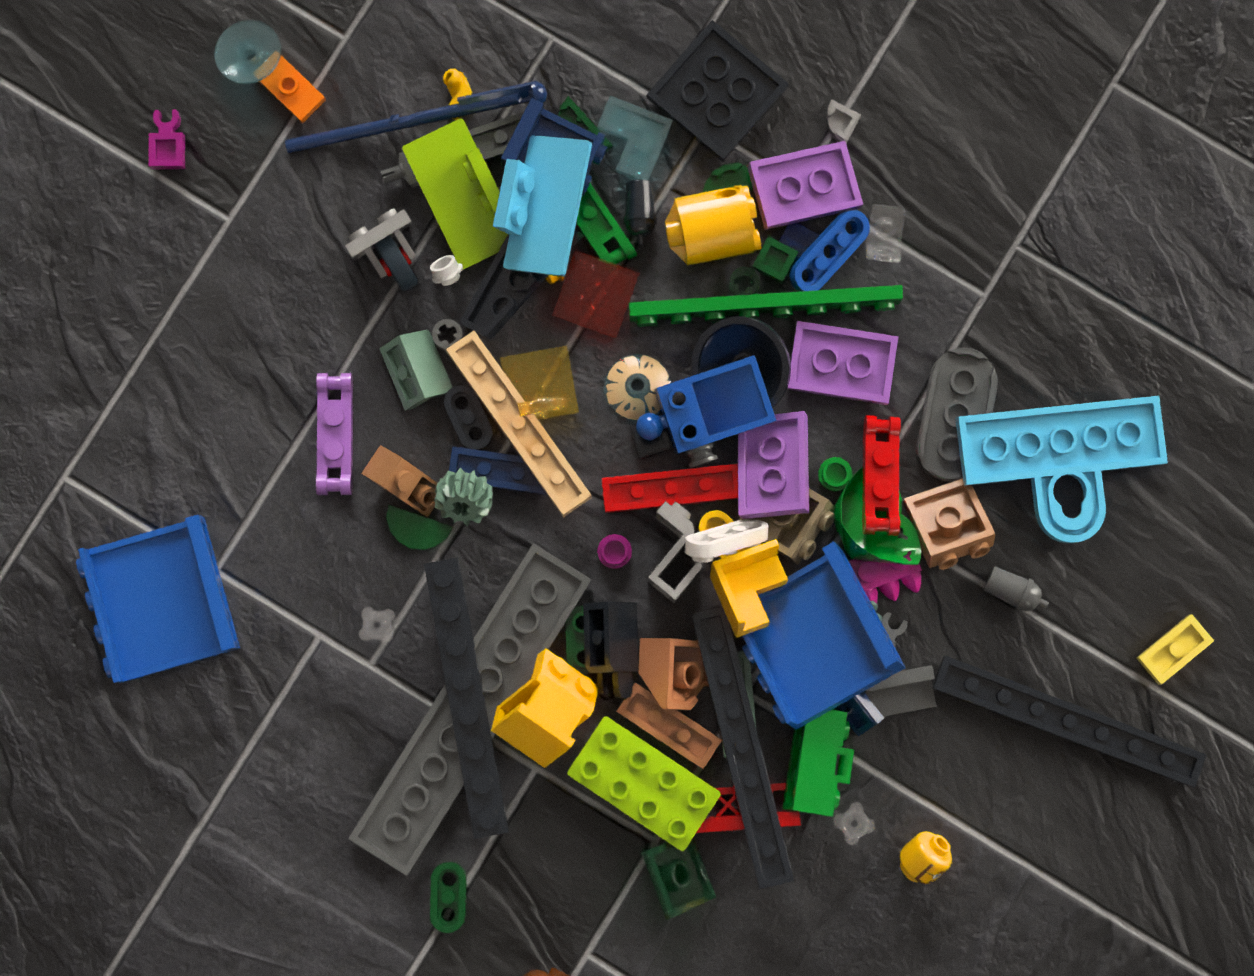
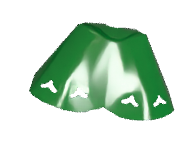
M861 467L846 484L833 511L835 514L834 525L839 532L845 552L851 559L918 565L921 559V544L913 523L901 513L902 497L900 491V528L903 529V535L907 536L908 539L888 536L886 532L875 531L874 535L863 534V467ZM875 511L876 518H886V511ZM909 551H911V555L909 556L911 558V561H909L906 558H903V556L907 555Z

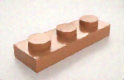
M635 682L632 687L631 697L623 700L616 712L704 769L722 740L678 710L662 709L653 694Z

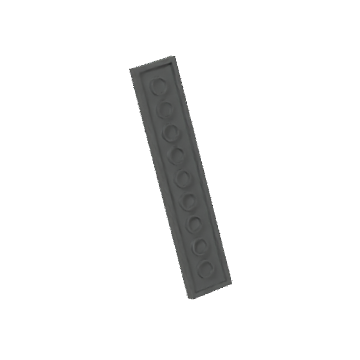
M534 543L474 637L490 730L497 706L531 679L537 655L545 648L549 650L592 581L589 577ZM446 683L348 838L406 876L411 872L464 787ZM491 731L492 740H493V738L495 737L496 734Z

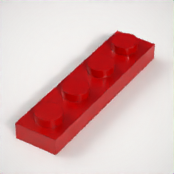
M738 464L602 478L605 513L659 508L665 501L672 506L674 502L680 505L738 499Z

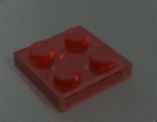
M576 250L569 265L553 316L617 338L640 273Z

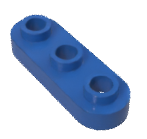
M857 210L840 213L792 265L789 274L792 286L799 292L821 289L867 238L870 231L867 217ZM847 222H849L852 227L850 234H848L845 229ZM825 246L830 249L828 258L824 255ZM803 270H806L808 273L806 282L802 279Z

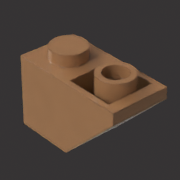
M380 445L361 474L428 518L435 507L434 500L437 482L402 457Z

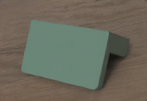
M429 330L399 335L379 348L404 410L414 409L430 398L446 395L452 388Z

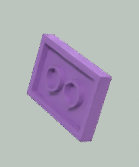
M845 141L749 162L747 165L765 230L851 211L863 206Z
M797 321L791 355V376L787 390L888 405L898 336Z
M805 411L774 414L776 421L738 434V515L741 519L809 513L808 416Z

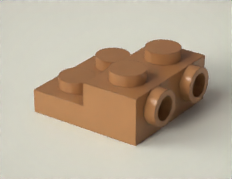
M963 478L904 498V507L917 530L921 551L929 568L937 565L941 570L951 568L958 563V558L969 554L972 558H980L990 551V547L993 546L995 532L973 486H964Z

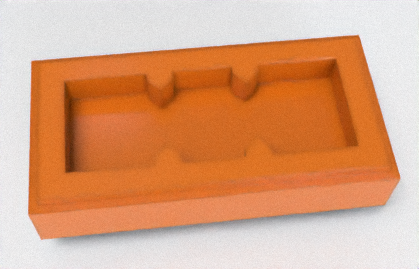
M278 52L254 74V77L302 124L326 101L325 97Z

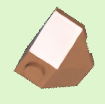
M640 638L639 674L661 708L692 710L698 702L696 696L704 686H708L698 641L672 638Z

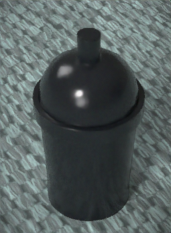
M633 180L626 183L623 224L626 226L629 234L637 237V245H644V237L650 235L657 224V216H655L653 183L647 180Z

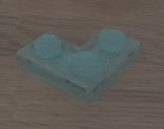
M610 95L599 121L598 129L628 141L616 168V173L634 180L649 181L673 120Z

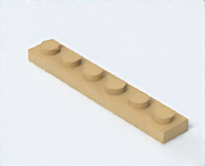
M472 331L447 348L446 352L561 515L565 517L590 500L592 495L476 332Z

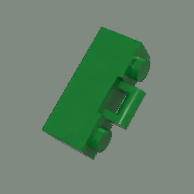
M830 710L797 730L794 728L783 810L833 817V812L838 808L840 801L837 783L850 784L854 757L853 749L842 748L843 741L847 740L850 729L849 721L846 720L847 712ZM837 755H840L837 775H834Z

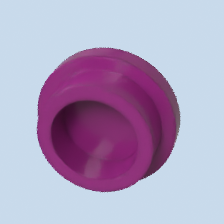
M612 534L601 540L597 553L599 560L604 566L618 569L629 562L632 549L625 537Z

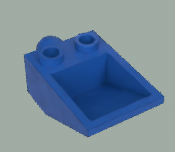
M755 355L655 388L654 391L662 415L658 416L654 413L643 414L637 420L636 430L643 439L654 440L662 434L663 429L667 428L675 454H679L776 421ZM676 392L682 393L685 397L684 403L680 406L675 405L672 401V396ZM692 425L695 428L696 433L693 438L688 439L684 436L683 429L685 426Z

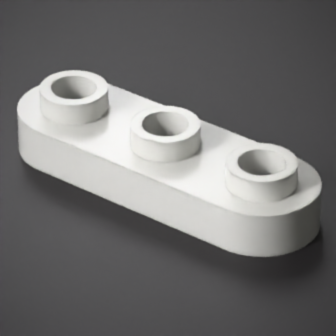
M744 519L688 535L685 539V553L692 556V560L696 562H711L713 557L736 554L739 549L745 547L752 548L767 541L768 524L761 520Z

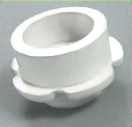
M452 255L437 259L430 266L433 276L432 281L437 284L441 283L443 286L455 283L460 278L459 273L463 270L462 264H458Z

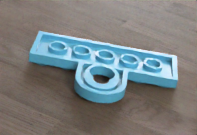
M1159 396L958 416L955 418L964 486L1031 479L1037 522L1047 536L1062 543H1077L1087 540L1102 526L1106 514V504L1101 471L1164 465L1168 463ZM1063 475L1076 478L1083 489L1084 499L1080 504L1081 512L1073 519L1063 514L1062 506L1055 500L1053 494L1056 480Z

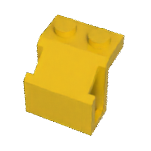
M545 648L536 657L532 679L497 706L491 731L545 768L573 746L576 740L570 737L577 726L590 717L594 710L598 692L597 684L567 664L565 660Z

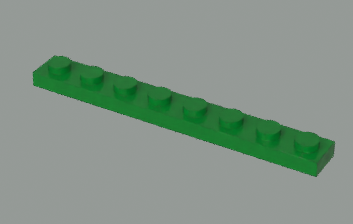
M902 285L629 302L630 322H637V326L657 325V320L671 319V324L691 323V318L705 317L706 322H718L725 319V316L730 315L757 319L761 313H773L775 318L793 316V311H807V315L816 316L827 314V309L840 308L841 313H856L861 311V307L874 306L875 311H889L895 309V305H899L903 300Z

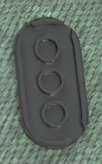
M956 348L943 354L934 363L929 374L916 443V454L923 470L938 481L951 483L963 478L955 418L958 416L993 413L998 386L997 373L988 361V358L975 349Z

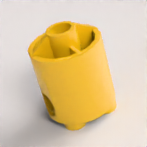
M739 185L674 198V204L665 220V230L669 247L686 265L753 253L755 250L761 249L758 229H755L753 218H757L756 207L753 197L750 198L748 186L742 187Z

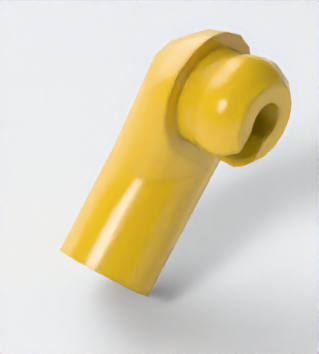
M449 69L444 73L443 82L452 97L449 105L457 104L458 97L472 95L467 78L461 71ZM461 117L453 118V120L456 121V120L460 119Z

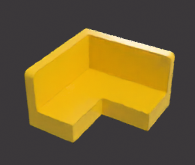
M776 539L712 562L710 579L736 638L769 626V619L758 594L787 584L788 578L777 556L779 544Z

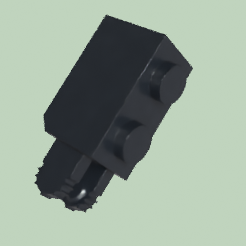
M608 601L583 604L585 667L589 673H597L599 698L604 699V701H610L615 697L620 700H626L631 697L633 690L632 672H639L637 602Z

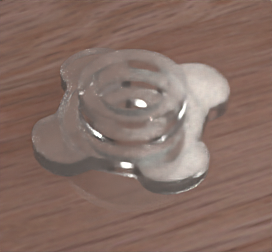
M371 607L363 609L361 612L363 627L359 631L360 638L364 641L380 639L383 643L390 642L393 638L391 629L392 621L395 619L394 612L390 609L374 611ZM375 622L380 623L379 628L374 627Z
M852 803L849 806V810L843 814L835 815L833 819L834 826L842 830L845 835V841L848 844L858 843L859 837L873 832L875 828L874 821L867 818L863 812V806L859 803ZM856 820L857 826L852 827L851 821Z

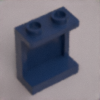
M531 98L501 157V166L505 167L507 159L519 160L525 163L529 139L532 135L587 140L592 143L582 192V195H585L593 178L588 173L593 163L600 165L608 147L603 145L605 135L600 132L595 135L545 110L543 103Z

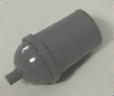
M996 566L992 569L983 591L1012 605L1018 611H1031L1038 605L1047 608L1049 604L1048 601L1041 599V589L1034 583L1033 579L1023 578Z

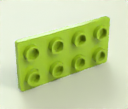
M460 118L404 145L402 150L457 263H461L463 269H466L498 253L508 235L493 227L500 191L464 120Z
M607 716L603 717L568 770L570 777L680 851L686 849L721 795L717 789Z

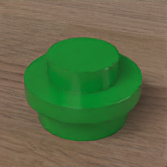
M838 457L825 460L818 470L820 484L825 489L833 492L843 490L853 475L849 463Z

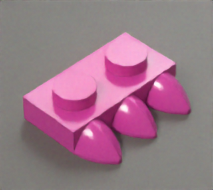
M909 551L907 555L903 556V558H906L909 561H911V558L909 557L911 555V551ZM855 559L849 561L869 600L874 601L876 604L878 600L877 587L887 598L893 601L897 600L900 589L899 579L909 590L915 593L920 589V571H922L920 564L908 565Z

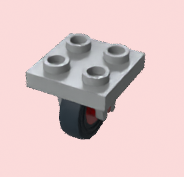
M395 208L377 218L379 225L368 231L364 226L349 235L350 243L345 245L354 261L366 254L381 279L386 275L388 277L393 276L401 290L407 291L418 283L414 272L409 266L412 264L411 260L416 258V255L402 234L403 230L411 226V220L404 209L397 213ZM392 237H396L397 241L401 245L400 247H397ZM374 248L377 250L381 259L378 260L375 256L374 252L372 251Z

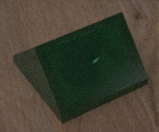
M694 837L684 851H680L667 841L641 850L666 920L716 897Z

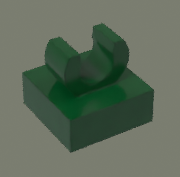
M768 236L752 269L782 284L798 251Z

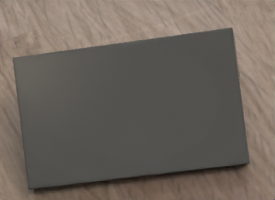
M932 665L899 671L864 691L883 717L937 707L934 690L932 689L931 679H935Z

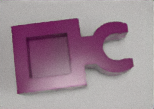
M176 109L172 110V120L168 123H163L162 113L159 110H155L153 121L159 128V133H149L150 169H185V135L183 133H175V130L181 124L179 112Z

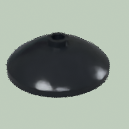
M735 316L716 322L701 335L693 352L691 368L692 376L755 355L773 409L783 398L788 388L791 376V362L785 343L773 328L755 318Z

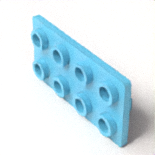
M532 135L529 139L525 163L519 160H506L493 227L509 234L503 264L505 269L565 276L592 148L591 142L579 139Z

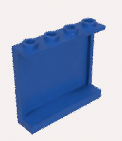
M199 514L185 518L186 521L171 526L91 549H78L80 558L76 559L77 569L82 579L86 578L89 591L85 592L86 602L91 612L95 611L98 622L97 625H94L95 636L99 645H104L107 656L103 658L104 670L108 678H113L114 683L128 682L241 649L205 517Z
M835 542L822 548L825 553L823 557L788 576L786 585L758 594L769 619V626L743 635L746 642L742 646L743 651L752 664L756 662L761 672L757 678L767 694L772 693L776 704L772 706L776 716L782 724L787 723L796 730L906 668L845 553Z

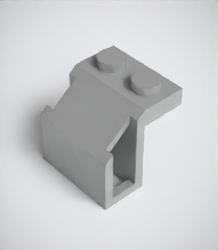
M665 501L656 512V519L680 539L650 574L647 582L671 602L675 603L698 575L702 565L701 562L692 560L693 568L675 590L660 579L661 575L684 549L686 537L694 534L693 523L689 521L691 514L677 502H674L671 506Z

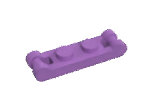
M317 373L316 493L317 495H328V492H340L341 495H352L353 375L352 373H341V376L329 377L328 373ZM329 390H341V400H329ZM329 469H341L340 478H329Z

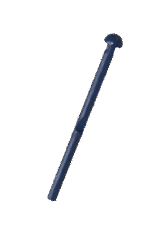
M531 81L458 97L457 104L420 111L408 116L399 117V114H395L387 119L285 140L287 152L292 153L528 103L531 98L544 104L547 99V90L542 83Z

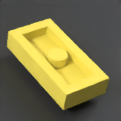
M1190 614L1140 654L1137 660L1157 684L1162 685L1214 642V640L1196 618Z

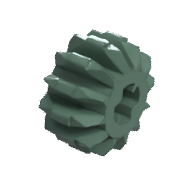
M462 468L456 473L447 471L446 475L440 478L436 485L435 508L441 511V517H451L453 524L457 521H463L466 526H468L470 521L480 523L482 518L488 516V512L491 510L493 486L487 484L486 476L477 477L475 470L471 473H465Z

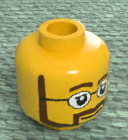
M924 831L918 833L900 852L902 872L909 880L916 883L929 884L934 882L952 864V855L948 841L941 835H935L931 832Z

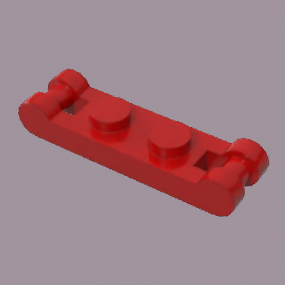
M865 415L863 534L874 535L875 531L886 532L888 536H898L900 532V417L889 416L888 420L877 419V416ZM876 433H887V442L876 441ZM875 511H886V518H876Z

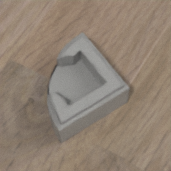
M831 99L827 110L829 131L837 142L845 141L847 143L861 114Z

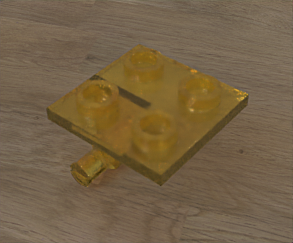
M567 346L500 357L502 370L525 401L517 402L520 417L534 414L538 420L579 413Z

